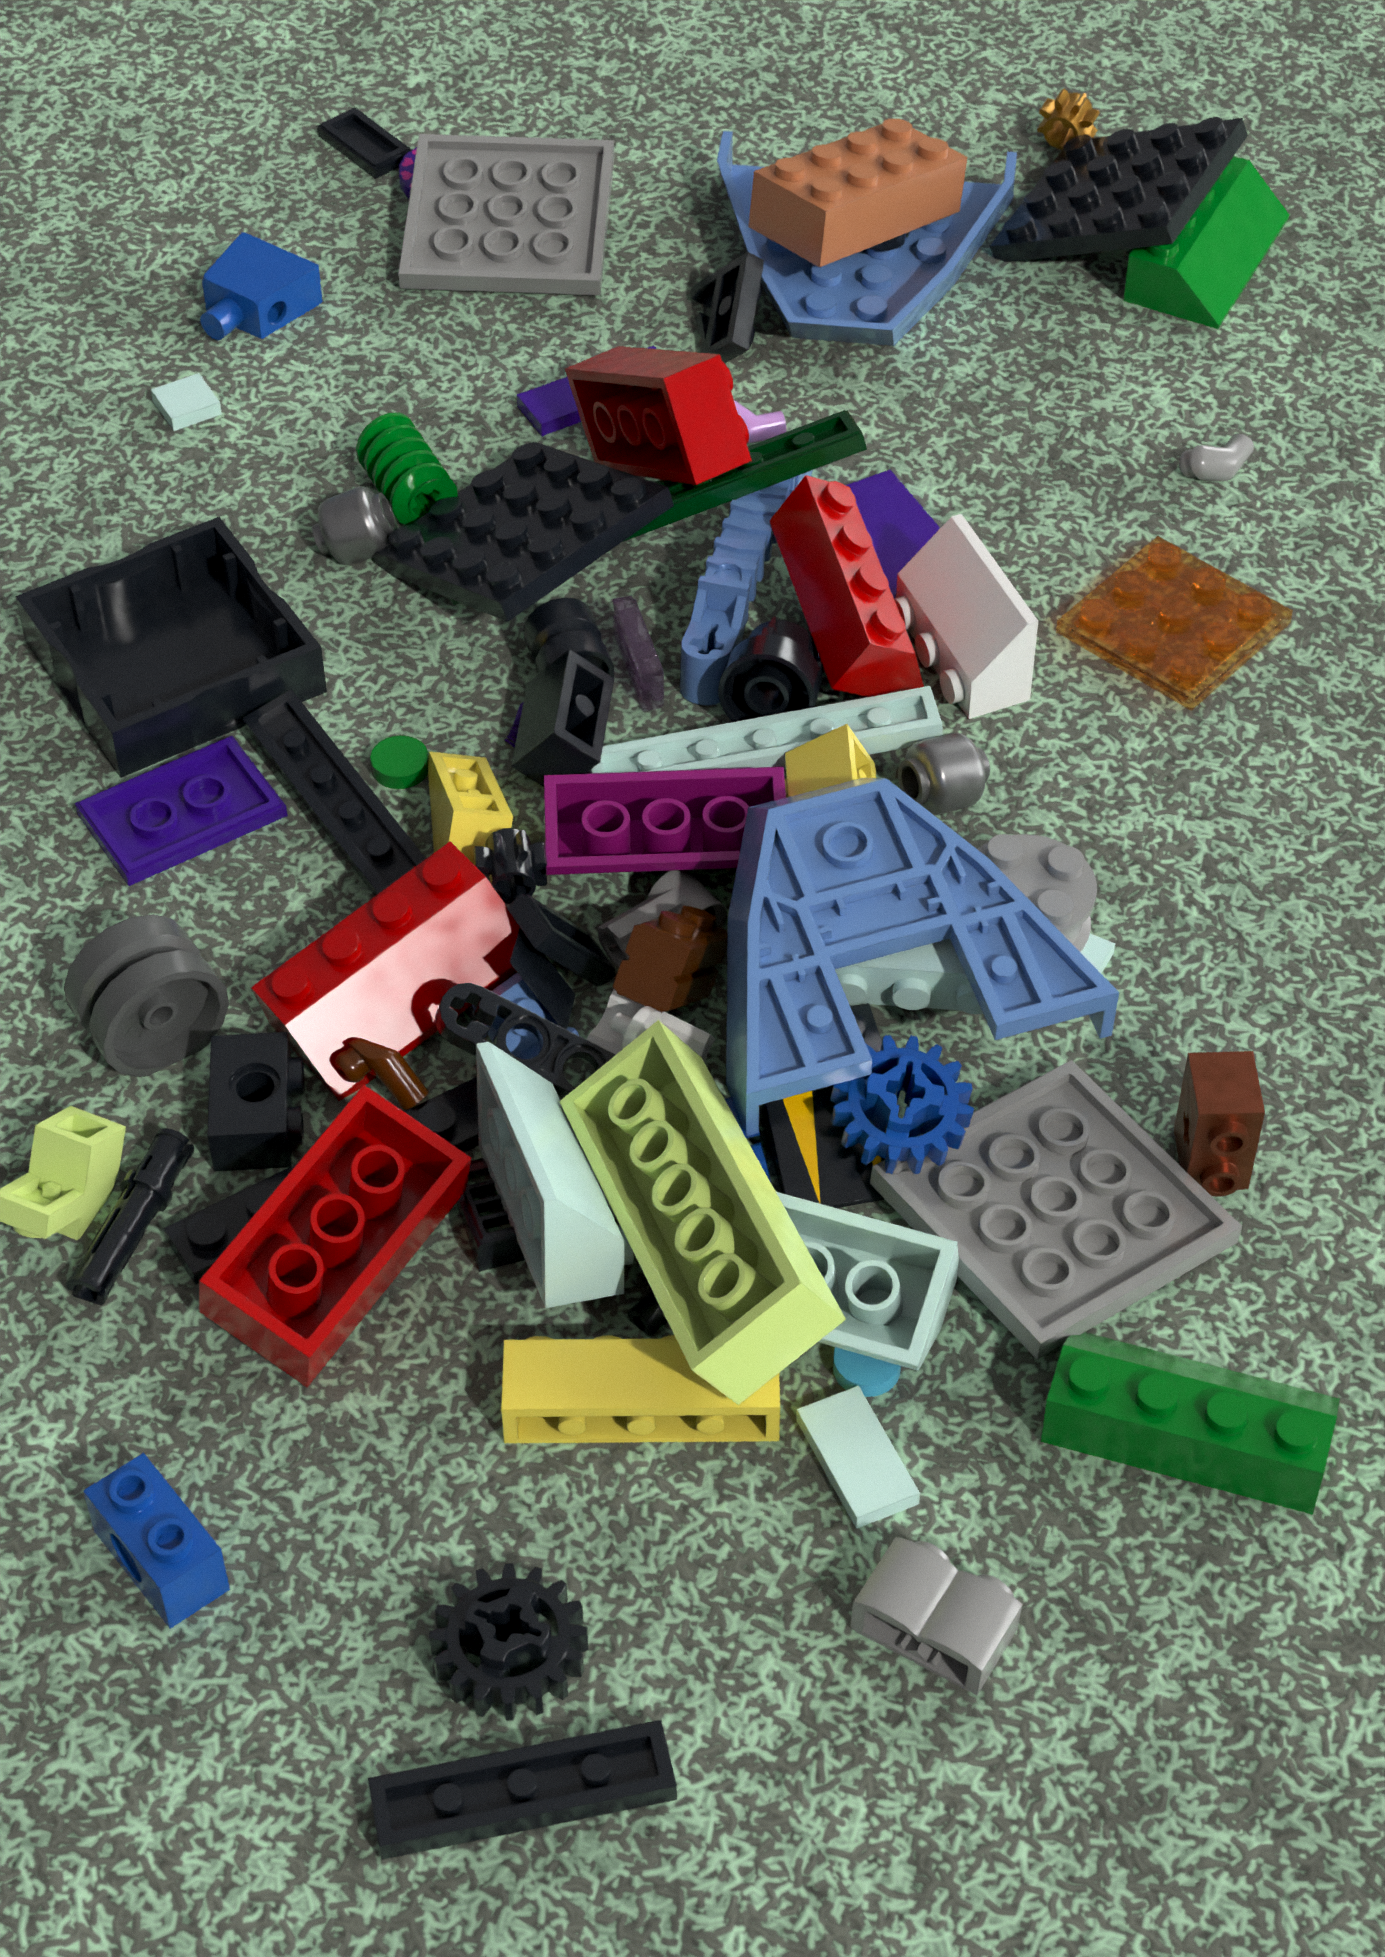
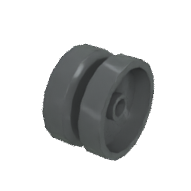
M154 914L131 917L104 929L79 952L68 969L64 984L67 1005L80 1024L91 1033L94 1044L105 1060L120 1074L135 1077L149 1076L204 1049L211 1042V1036H215L223 1025L229 1007L225 984L213 968L201 957L199 949L188 934L173 919Z

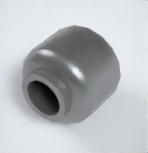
M358 486L323 501L318 508L319 523L312 526V532L315 542L324 556L332 554L340 564L352 565L374 558L375 552L384 549L388 545L389 535L398 526L391 505L384 494L378 493L375 495L369 488Z
M949 733L914 743L906 752L905 759L900 763L898 770L901 790L933 815L956 811L976 804L983 795L985 781L988 780L990 775V765L985 752L981 748L976 747L972 740L962 733Z

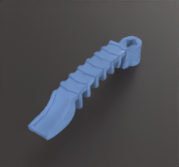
M813 470L740 497L737 500H732L730 503V515L728 518L724 517L722 534L720 537L715 538L714 553L712 556H708L706 560L705 575L700 576L698 579V589L691 621L681 641L680 692L686 700L699 705L720 703L718 686L730 653L742 642L745 626L748 621L749 602L754 601L756 597L757 582L762 581L764 576V562L770 560L772 544L777 543L769 520L805 475L811 476Z

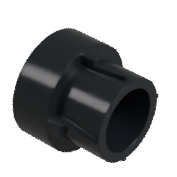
M774 616L771 621L758 625L747 639L743 640L732 650L718 686L720 704L732 722L815 707L821 690L824 667L811 634L800 625L790 621L777 620L776 616Z

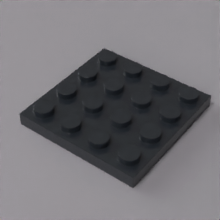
M1211 117L1192 125L1178 126L1176 123H1167L1153 130L1134 132L1132 129H1123L1110 136L1091 138L1090 135H1079L1068 140L1064 144L1062 151L1053 163L1045 169L1043 176L1031 192L1024 197L1022 204L1013 216L1005 222L1004 228L990 245L994 259L1013 262L1173 244L1247 138L1248 134L1243 118L1222 120L1220 117Z
M532 442L516 448L512 452V457L494 469L476 475L470 485L458 492V496L447 497L437 501L431 506L430 512L412 524L394 530L388 537V545L384 549L375 552L373 557L376 564L391 575L508 622L672 508L674 504L667 486L537 442Z

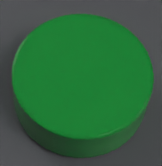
M403 735L388 737L376 744L371 751L372 775L379 784L388 788L406 789L421 783L428 775V750L420 740L414 737Z

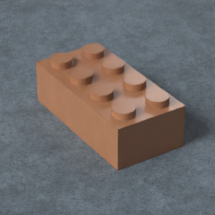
M887 119L875 127L864 131L852 132L848 137L829 144L814 146L810 151L791 158L779 159L772 165L754 171L748 227L820 268L960 212L967 156L948 147L947 142L944 140L931 138L912 128L908 121Z

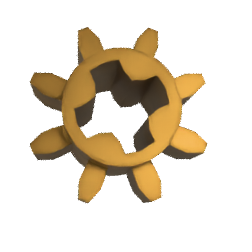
M1064 88L1055 100L1046 99L1039 111L1044 119L1037 128V131L1044 134L1046 141L1052 147L1062 150L1064 144L1076 136L1090 135L1091 138L1095 136L1098 130L1093 126V123L1100 112L1093 109L1091 102L1086 98L1087 94L1068 93Z

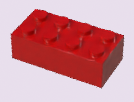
M617 346L565 368L586 438L596 463L635 476L698 485L752 461L747 446L749 442L748 428L742 417L737 413L731 393L733 378L729 368L722 361L720 354Z
M363 1085L199 1280V1312L308 1388L464 1194L472 1158L369 1087Z

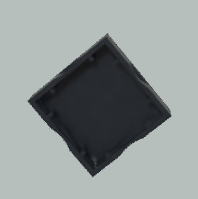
M220 517L150 543L120 560L86 568L15 596L25 642L120 778L244 727L243 717L292 689L301 702L327 692L320 644L287 602L264 583L257 571L255 561Z

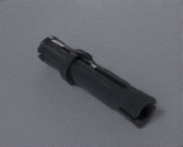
M160 1129L136 1170H130L120 1183L122 1193L117 1203L88 1247V1251L66 1282V1288L73 1290L72 1295L74 1297L101 1306L106 1302L109 1293L115 1285L114 1283L133 1255L152 1219L158 1211L163 1212L172 1200L171 1189L175 1184L174 1182L194 1153V1145L187 1144L189 1139L185 1135L173 1129Z

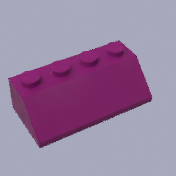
M784 767L544 775L546 875L737 868L748 807L786 798Z

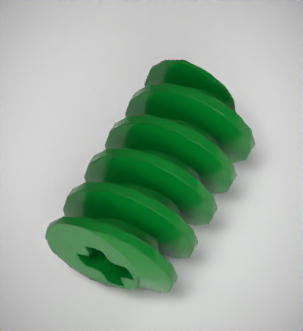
M400 412L387 413L375 418L364 428L356 445L357 460L379 493L384 494L395 517L400 523L410 525L430 512L431 506L437 501L447 497L458 496L457 486L450 479L444 467L441 466L440 461L407 415Z

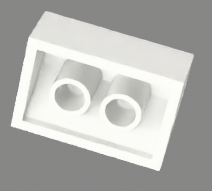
M963 515L952 516L897 574V590L894 600L905 622L906 630H909L915 639L916 652L920 662L924 667H934L940 676L941 690L947 702L950 704L958 703L967 718L971 719L1030 700L1038 620Z

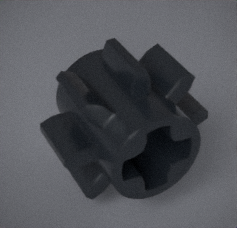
M501 829L493 832L488 837L485 847H474L475 866L486 876L505 904H511L521 893L532 896L536 886L547 885L544 842H538L531 845L530 838L525 830Z

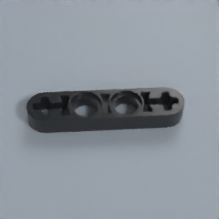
M461 983L450 988L442 997L435 1015L436 1027L441 1036L450 1044L476 1056V1044L488 1042L484 1038L490 1030L496 1015L504 1019V1022L500 1025L494 1036L493 1045L553 1083L560 1100L576 1088L564 1076L563 1066L566 1061L571 1058H582L590 1062L597 1071L615 1056V1054L473 983ZM465 1002L476 1007L474 1017L478 1020H472L467 1028L455 1023L458 1013L454 1009L460 1010ZM515 1029L530 1031L539 1041V1054L531 1059L515 1057L507 1048V1034Z

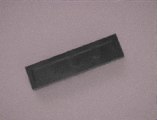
M662 1720L368 1778L381 1860L677 1800V1784Z

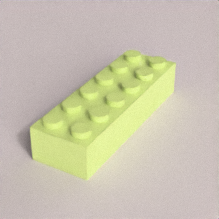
M659 1020L559 1101L693 1372L739 1405L846 1320L703 1059Z

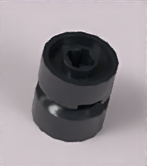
M566 597L553 599L538 606L528 616L523 626L524 639L531 658L536 664L537 674L541 673L562 654L571 649L614 678L613 662L606 645L601 640V632L595 617L586 603L579 599Z

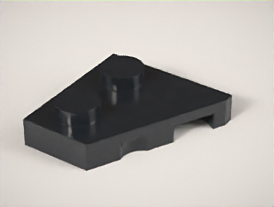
M746 252L691 286V299L702 303L704 314L699 312L695 317L696 328L701 335L699 343L701 353L720 354L722 361L727 363L749 350L755 336L753 322L756 305L763 291V284L761 283L763 259L750 252Z

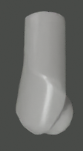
M1244 434L1233 435L1224 447L1197 445L1193 449L1182 453L1179 459V468L1187 478L1197 477L1203 481H1228L1234 477L1253 453L1254 445L1252 440Z

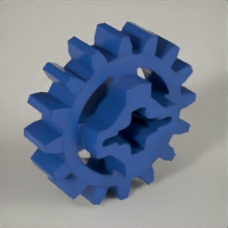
M890 1035L884 1036L881 1049L877 1053L866 1044L872 1058V1074L833 1085L830 1101L836 1103V1105H834L832 1112V1125L847 1126L844 1129L841 1144L847 1148L860 1143L864 1147L861 1162L865 1165L873 1161L876 1156L885 1158V1170L889 1174H893L898 1161H907L913 1174L920 1173L924 1157L926 1156L938 1166L944 1164L948 1147L958 1150L961 1147L966 1133L964 1128L969 1127L974 1110L973 1107L967 1105L973 1090L971 1083H956L962 1065L959 1061L946 1065L941 1064L939 1059L942 1047L938 1044L933 1046L927 1053L918 1051L919 1043L917 1036L911 1035L905 1048H897ZM901 1090L905 1092L904 1103L907 1104L903 1118L898 1117L899 1105H897Z

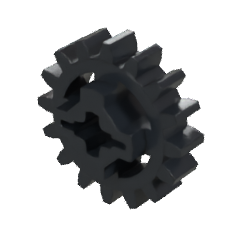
M505 1563L502 1578L492 1580L483 1568L476 1570L477 1587L469 1590L466 1586L455 1583L451 1587L454 1607L437 1605L435 1609L438 1629L430 1631L429 1638L431 1653L436 1656L434 1658L436 1677L438 1681H449L451 1699L455 1703L466 1699L472 1694L474 1696L476 1715L483 1717L490 1710L492 1704L502 1705L506 1721L514 1720L517 1705L527 1703L536 1715L542 1714L543 1695L549 1692L554 1697L564 1700L568 1696L566 1676L582 1677L584 1673L582 1652L588 1651V1628L582 1626L584 1624L583 1606L580 1601L568 1602L567 1584L563 1580L553 1583L548 1588L544 1587L542 1568L535 1566L526 1579L516 1578L513 1563ZM540 1614L551 1623L557 1636L551 1634V1625L538 1620ZM461 1645L468 1647V1653L480 1657L478 1668L466 1658Z

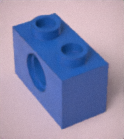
M144 1453L83 1490L94 1532L170 1629L230 1590L221 1548Z

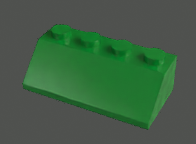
M1233 156L1173 244L1134 248L1128 258L1123 301L1215 329L1220 328L1289 219V213L1250 160Z
M1084 1332L1080 1335H1069L1063 1344L1046 1400L1041 1442L1313 1515L1327 1463L1340 1398Z

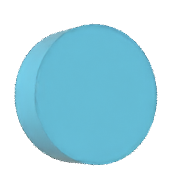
M835 1347L833 1373L837 1382L845 1390L859 1386L865 1397H873L886 1393L897 1383L901 1371L900 1365Z

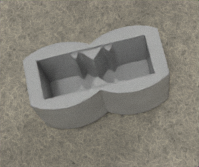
M895 1537L854 1600L850 1627L866 1638L978 1695L1018 1629L1023 1604L1014 1597L1010 1588L1001 1580L986 1574L977 1576L957 1570L950 1563L947 1555L935 1545L925 1541L912 1542Z

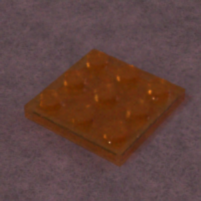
M1157 536L1057 620L1056 633L1192 711L1291 623L1293 610Z

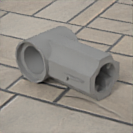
M671 870L660 877L653 885L647 900L599 926L598 940L606 955L620 967L621 961L629 958L625 950L634 925L658 919L661 911L678 914L681 907L686 905L713 914L717 918L715 926L722 928L726 921L727 911L726 907L688 870Z

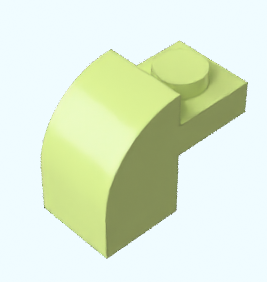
M69 1106L36 1124L28 1173L0 1188V1222L13 1226V1229L18 1234L25 1237L46 1239L57 1232L75 1240L80 1239L112 1193L120 1167L126 1126L73 1106Z

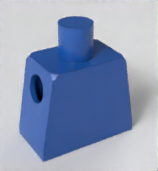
M242 232L203 276L202 286L206 312L201 315L200 322L204 331L215 340L223 339L235 328L263 339L323 302L319 265Z

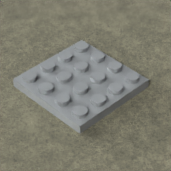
M419 134L398 272L400 289L601 295L615 157L614 140Z
M1072 1060L973 1112L969 1127L964 1128L966 1133L959 1150L948 1147L944 1164L938 1166L926 1156L924 1157L919 1174L912 1173L907 1161H898L893 1174L886 1173L885 1160L872 1166L870 1184L914 1230L957 1241L959 1254L957 1276L1037 1360L1062 1346L1069 1335H1080L1235 1245L1238 1243L1242 1230V1225Z

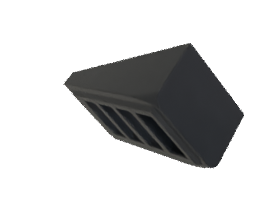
M484 1158L471 1161L469 1176L489 1172ZM493 1179L467 1185L466 1191L456 1202L479 1272L525 1260L517 1241L514 1226L489 1233L485 1231V1229L509 1224L507 1210L482 1217L479 1216V1213L503 1208L501 1196L496 1195L476 1201L472 1199L474 1196L497 1191Z

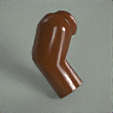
M360 1038L347 1043L348 1049L336 1056L335 1065L347 1081L353 1083L360 1082L369 1072L382 1081L403 1110L412 1108L429 1093L397 1050Z

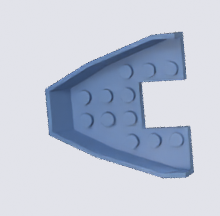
M723 131L717 157L721 176L746 251L764 260L761 276L763 289L791 337L894 346L954 286L1013 201L1017 152H1007L1005 176L1002 184L964 182L960 212L910 231L903 246L893 250L867 248L820 268L748 227L754 171L764 167L732 164V131Z
M860 778L748 807L728 913L726 1085L746 1136L759 1133V1105L872 1074L871 1055L835 969L950 939L995 1040L1089 1015L1100 1039L1112 1036L1119 992L987 856L887 778Z

